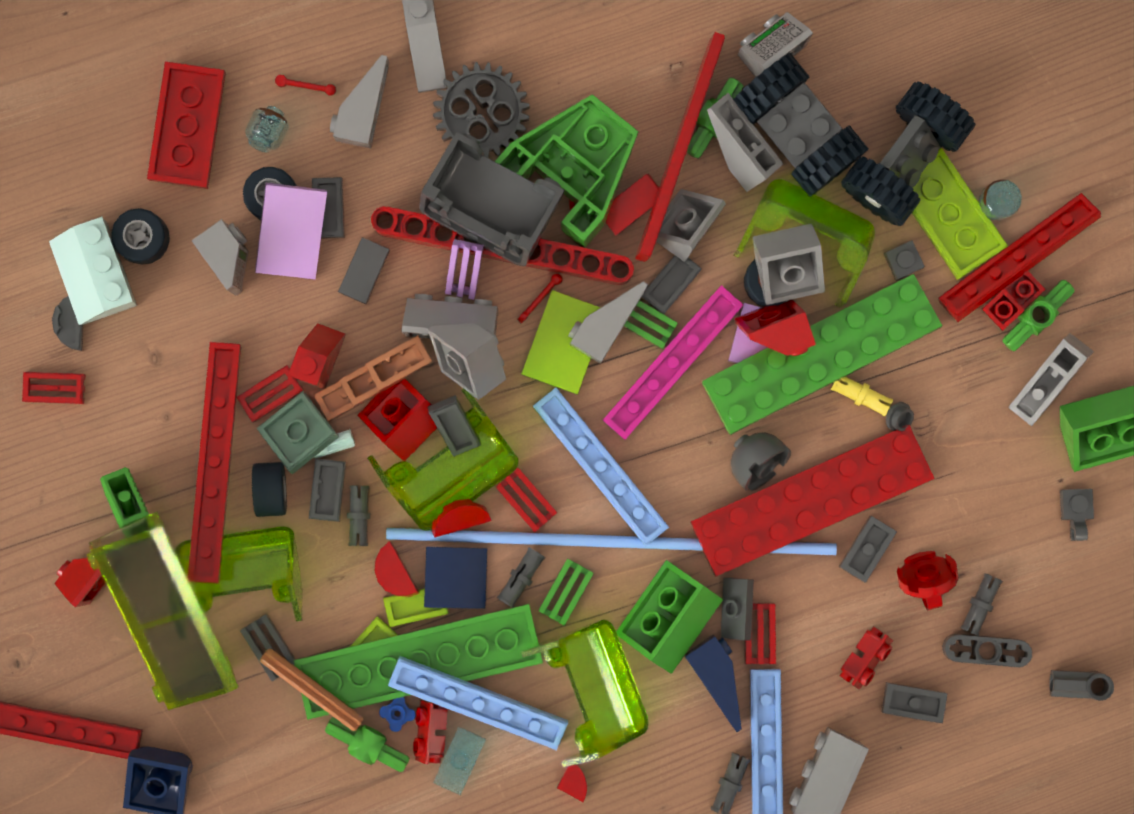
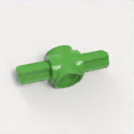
M730 77L717 98L708 99L703 106L696 123L698 128L692 136L687 149V153L690 156L699 159L712 138H717L707 109L727 93L734 99L743 90V84L737 79Z
M1061 280L1045 297L1038 296L1018 316L1020 322L1003 338L1002 341L1005 346L1014 352L1032 334L1038 336L1046 327L1050 326L1059 315L1057 309L1074 293L1075 290L1072 285L1066 280ZM1035 308H1039L1044 312L1045 318L1043 323H1037L1033 319L1032 313Z
M332 717L325 728L327 734L348 744V753L364 763L372 765L378 760L398 772H403L409 762V756L385 744L387 741L386 736L367 725H360L356 731H352Z

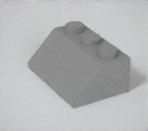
M415 294L414 299L407 298L401 331L406 337L418 335L419 338L431 339L428 331L430 327L463 323H476L485 330H491L496 336L498 307L492 306V301L475 299L474 304L462 303L463 298L446 296L444 301L432 300V295Z
M827 727L825 733L820 732L816 738L814 749H817L813 760L808 759L804 765L801 776L805 778L801 787H795L790 797L789 804L792 805L790 810L793 814H840L869 749L861 742Z

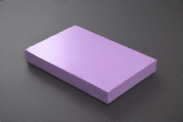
M266 183L255 273L316 279L327 197L326 190Z

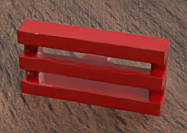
M288 365L237 396L239 403L251 422H256L304 391L297 379L288 376L290 370ZM286 374L288 377L286 381L253 402L247 403L246 399ZM290 385H293L294 389L255 414L253 413L252 409Z
M23 372L22 402L84 404L83 392H85L84 380L86 374ZM30 379L77 380L76 386L30 384ZM30 391L76 392V397L29 396Z
M519 468L496 486L498 491L534 532L557 514L555 509ZM517 476L549 513L544 516L514 481ZM508 484L538 517L539 521L536 524L507 492L505 487Z
M753 603L752 610H757V657H752L751 631V640H745V664H776L775 603ZM763 610H768L769 657H764Z

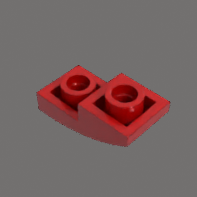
M649 173L613 200L605 223L615 236L622 233L632 223L652 209L659 186Z
M1027 271L997 293L982 310L1003 331L1046 289Z

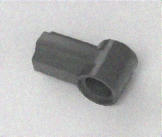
M1051 670L1049 677L1050 696L1103 701L1110 698L1113 694L1114 683L1109 676L1098 671ZM1096 678H1102L1104 687L1101 692L1094 694L1091 690V683Z

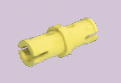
M848 377L835 381L831 388L832 391H836L854 400L855 405L860 406L862 404L882 414L884 417L893 402L892 398H888L870 389L869 384L864 383L862 385Z

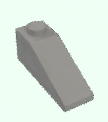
M402 0L418 93L446 89L443 80L446 79L434 1Z
M381 55L341 104L338 115L333 114L330 132L334 133L333 137L336 142L371 149L390 64L387 56Z
M729 93L707 109L728 169L746 192L765 181L783 165L782 161L755 126L750 123L747 116L741 111Z
M644 281L587 316L583 323L577 321L568 335L572 338L570 346L601 364L647 289L648 284Z
M1069 333L1008 408L1029 425L1033 426L1094 351Z

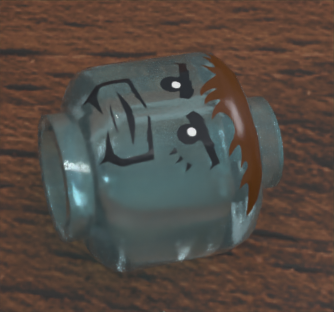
M268 106L267 108L255 109L246 126L245 135L248 138L249 145L254 149L267 153L281 146L289 129V124L283 117L284 113L280 109Z
M1000 179L993 181L980 194L979 205L982 212L992 220L1001 221L1008 219L1021 206L1022 196L1020 189L1009 180Z

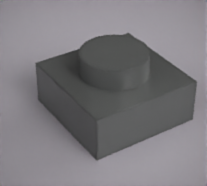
M913 240L884 253L896 281L925 267Z

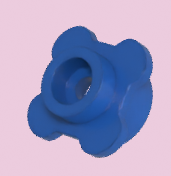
M404 697L393 699V702L388 706H382L379 710L380 716L389 722L390 729L394 732L400 731L402 725L407 721H413L416 715L415 711L410 709L405 703ZM395 711H399L400 716H395Z

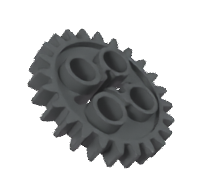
M478 62L474 64V71H469L467 66L463 65L464 74L460 76L457 72L452 71L454 81L443 80L447 88L446 91L437 89V95L442 98V101H434L433 105L441 109V111L434 113L433 117L434 119L442 120V122L436 126L437 131L446 130L442 136V140L445 142L452 139L456 132L462 135H470V131L474 126L481 125L487 130L483 138L477 139L480 142L479 146L483 151V155L489 158V152L494 151L495 155L499 157L501 147L506 149L510 140L515 141L519 138L516 134L517 132L526 133V128L520 123L527 122L530 119L528 115L522 113V111L530 109L529 103L521 102V100L527 97V93L517 92L521 82L511 83L512 72L502 76V66H499L493 72L489 62H487L484 70H480ZM482 84H488L493 88V92L488 97H481L476 92L477 88ZM465 90H470L481 108L488 107L486 109L487 116L498 128L499 131L497 133L492 131L481 114L475 116L477 113L476 107L465 94ZM459 101L466 102L469 105L468 111L463 115L455 114L452 110L454 104ZM499 108H506L511 113L510 118L506 121H499L494 117L495 111Z

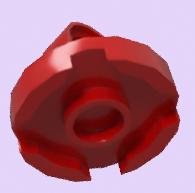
M935 551L919 552L911 555L904 560V566L901 569L897 568L900 589L912 597L922 598L927 611L942 607L941 595L948 593L954 588L959 579L956 561L947 554H945L946 558L936 556Z

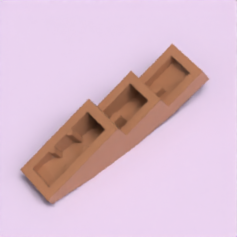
M417 335L367 362L365 366L314 394V397L327 421L330 422L432 363V360Z

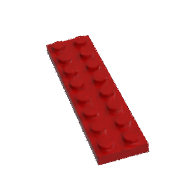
M906 425L908 427L904 431L895 430L691 521L692 528L714 576L717 577L935 479L910 425Z

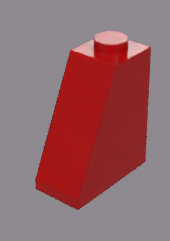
M317 323L298 346L288 376L325 389L346 334Z

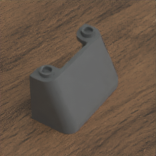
M456 132L421 191L420 210L430 219L476 244L484 245V248L516 265L526 266L565 190L560 188L561 186L558 182L547 177L544 180L537 179L535 183L483 156V151L479 146L480 142L475 137Z

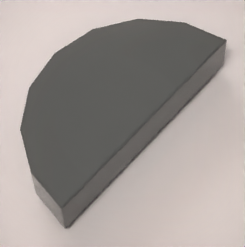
M67 296L54 309L52 317L53 330L59 340L67 347L82 351L83 325L78 324L70 298Z

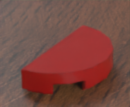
M470 499L456 500L444 506V511L437 519L433 520L432 533L434 538L492 520L484 505L473 503Z
M389 541L380 549L375 559L374 571L378 583L385 591L395 596L412 597L420 594L393 543Z

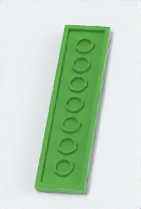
M912 274L811 325L810 328L816 345L809 347L808 351L804 354L787 356L773 349L766 348L703 380L702 385L729 435H732L940 329L942 324L918 280Z
M529 604L294 660L295 667L352 709L410 695L388 686L399 656L464 681H471L543 663ZM302 694L307 720L329 715L328 712Z

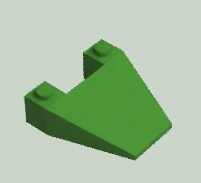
M592 94L511 142L495 162L526 179H529L536 171L543 178H551L558 182L561 186L560 188L565 190L564 195L576 204L561 221V231L578 245L586 248L604 227L639 131Z

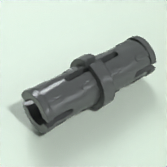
M350 486V513H347V519H350L348 546H357V533L360 534L359 546H368L367 519H370L371 513H368L369 486H361L360 498H358V486Z
M529 547L516 570H511L510 574L512 576L497 598L514 608L515 603L526 586L530 587L532 584L531 578L546 557Z
M984 573V578L975 598L972 597L969 602L972 604L963 625L960 627L968 632L972 621H975L971 633L976 636L980 634L979 632L988 611L992 612L993 606L991 604L1003 582L995 577L989 589L988 585L992 576Z
M732 752L724 777H720L718 782L721 786L713 806H711L712 811L719 813L722 802H725L721 814H730L737 791L741 792L742 785L740 783L750 762L749 758L742 756L739 767H736L740 755Z

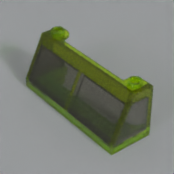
M157 511L89 542L90 552L86 556L93 571L100 570L156 684L152 686V690L158 703L164 701L168 710L229 693L239 688L231 663L228 657L225 656L223 648H221Z

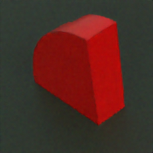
M571 760L557 789L584 803L587 794L586 778L581 768Z

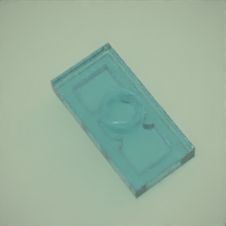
M459 726L433 783L461 795L486 738Z

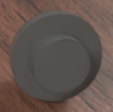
M898 402L891 406L886 414L887 427L893 431H904L908 427L906 425L909 424L911 426L914 413L910 406L904 402Z

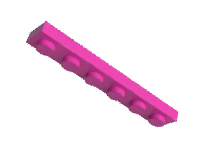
M721 285L602 421L625 440L741 309L743 304Z

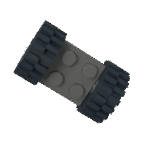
M788 53L754 78L733 100L741 111L744 112L751 124L758 122L794 168H796L791 175L808 196L811 197L851 166L869 148L850 125L843 129L805 83L809 75L793 55Z
M919 81L917 83L914 82L896 106L897 114L900 115L899 117L903 121L907 122L908 126L880 163L876 164L870 158L868 160L866 157H859L841 181L842 187L846 189L845 191L853 196L852 198L855 201L860 202L861 206L872 211V214L880 216L882 220L889 221L892 225L903 226L921 201L919 195L913 191L912 187L918 183L921 173L926 166L935 160L940 148L943 147L945 150H951L952 152H956L976 125L973 122V117L969 116V112L966 109H962L957 101L954 102L950 99L949 95L946 93L944 95L936 87L932 88L929 84H923Z

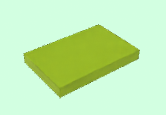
M552 290L522 375L578 395L591 358L570 346L572 338L568 335L577 321L583 323L587 316L601 307Z

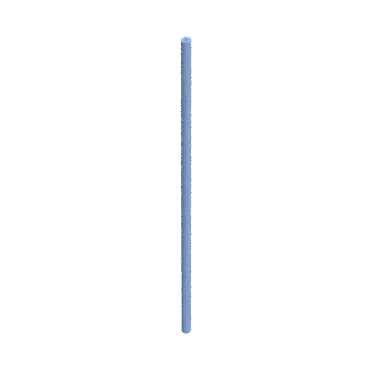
M387 528L386 540L703 551L697 538L657 537L645 547L637 536L459 530L434 538L432 529ZM793 542L770 553L836 555L837 544Z

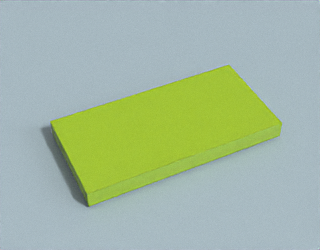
M940 148L935 160L926 166L921 173L918 183L912 187L921 200L912 214L958 280L1008 247V245L944 150Z

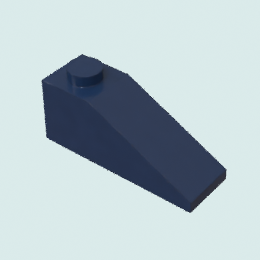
M711 635L689 650L684 656L734 730L739 732L742 730L733 662L728 656L733 651L723 637L717 640L714 635Z

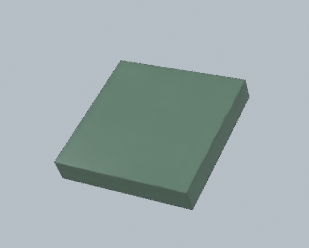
M304 391L256 428L292 475L339 437Z

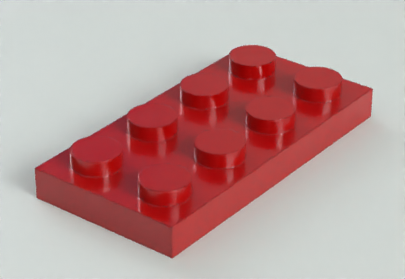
M165 61L147 174L149 181L208 189L225 82V70Z

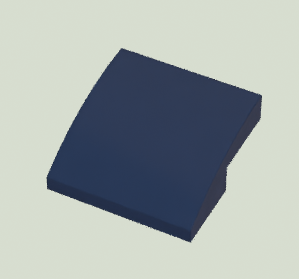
M427 546L424 607L485 609L488 548Z

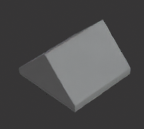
M680 189L667 208L656 242L685 262L726 205L725 201Z

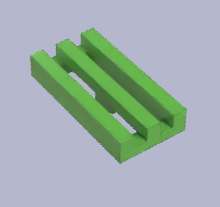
M639 300L636 307L669 326L668 329L662 328L634 310L630 316L663 335L662 339H657L629 321L625 323L624 327L663 349L678 323Z
M567 558L538 611L565 626L594 573ZM569 567H572L575 570L553 610L547 609ZM581 572L585 577L561 617L558 615V612Z

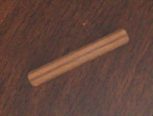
M267 649L260 658V662L350 730L356 731L364 720L360 714L273 649Z

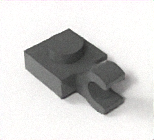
M1093 489L1060 490L1061 520H1070L1071 541L1088 540V529L1085 520L1094 519Z

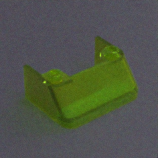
M777 179L770 182L733 256L739 258L755 226L764 231H775L783 225L787 216L804 225L812 223L814 230L841 242L837 251V262L850 274L835 303V306L840 308L847 303L867 262L875 238L874 226L868 220L815 194L809 197L804 189L786 180Z
M465 389L461 391L473 406V408L465 413L480 439L481 446L454 457L447 446L416 469L411 463L402 461L395 463L385 471L373 455L367 458L387 490L422 530H432V522L444 511V506L456 500L470 499L473 502L510 475L518 466L519 460L473 395Z
M281 526L224 535L220 584L188 582L191 540H186L175 548L170 605L181 638H187L188 617L200 616L209 611L213 606L214 597L271 588L274 599L279 602H291L296 621H302L303 588L297 545L292 529Z
M600 620L548 639L521 652L523 658L543 652L544 659L551 667L560 668L565 666L585 722L580 724L575 731V743L579 753L562 761L563 768L599 759L646 733L649 725L648 716L616 630L608 620Z

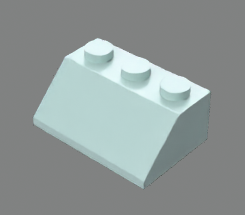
M103 217L73 226L49 241L79 325H84L137 306L119 254L112 244L110 229Z

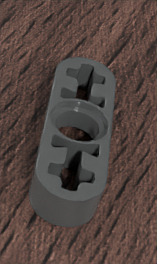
M952 634L945 638L942 645L944 655L955 662L1024 667L1032 658V649L1029 644L1018 639ZM956 640H959L961 645L972 647L971 640H975L972 647L974 658H969L971 652L959 651L958 656H955V652L950 650V645H955ZM985 642H991L995 647V654L990 659H983L979 654V648ZM1001 643H1005L1003 649L1015 650L1016 645H1019V649L1024 651V656L1018 657V661L1015 662V657L1002 655Z

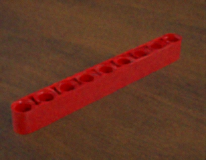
M382 206L377 208L371 216V223L375 231L381 236L450 251L454 239L461 241L466 239L464 236L452 231V236L449 240H438L436 233L445 226L421 213ZM391 215L394 218L390 228L382 229L378 226V220L381 216ZM412 221H419L423 224L422 231L417 235H411L407 232L408 224ZM540 239L537 244L541 251L540 256L534 260L529 259L526 264L527 267L613 285L627 284L634 272L632 261L625 256ZM483 247V258L512 263ZM459 248L458 252L463 253L464 249ZM470 250V255L475 256L476 251ZM556 252H566L570 257L569 262L564 266L556 265L553 261V256ZM588 257L595 258L599 262V268L594 272L586 271L582 266L584 259ZM617 263H622L628 268V275L624 278H617L612 274V267Z

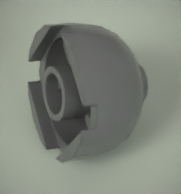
M766 432L754 433L751 436L745 434L734 444L736 449L731 456L730 466L737 482L746 491L748 488L753 491L766 484L776 475L773 470L779 463L784 467L791 456V450L772 434Z

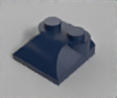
M149 746L131 750L127 763L123 808L152 814H184L189 776L193 770L191 759L180 752Z

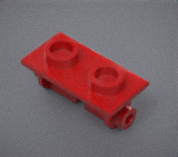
M874 626L870 631H866L856 646L857 649L865 653L863 657L860 658L852 652L840 669L842 670L840 677L849 683L853 678L854 681L851 684L859 690L863 685L867 686L872 681L875 675L874 668L880 660L883 662L892 651L891 643L893 640L886 634L881 639L883 633Z
M420 700V707L417 708L415 715L416 724L418 725L417 738L413 742L415 760L423 764H428V761L429 763H441V758H444L446 736L435 735V730H446L447 708Z

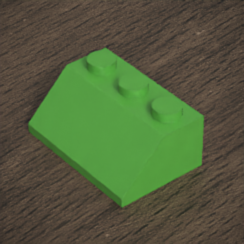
M1134 386L1060 406V428L1074 472L1134 456Z
M666 560L615 634L650 661L672 674L723 599Z

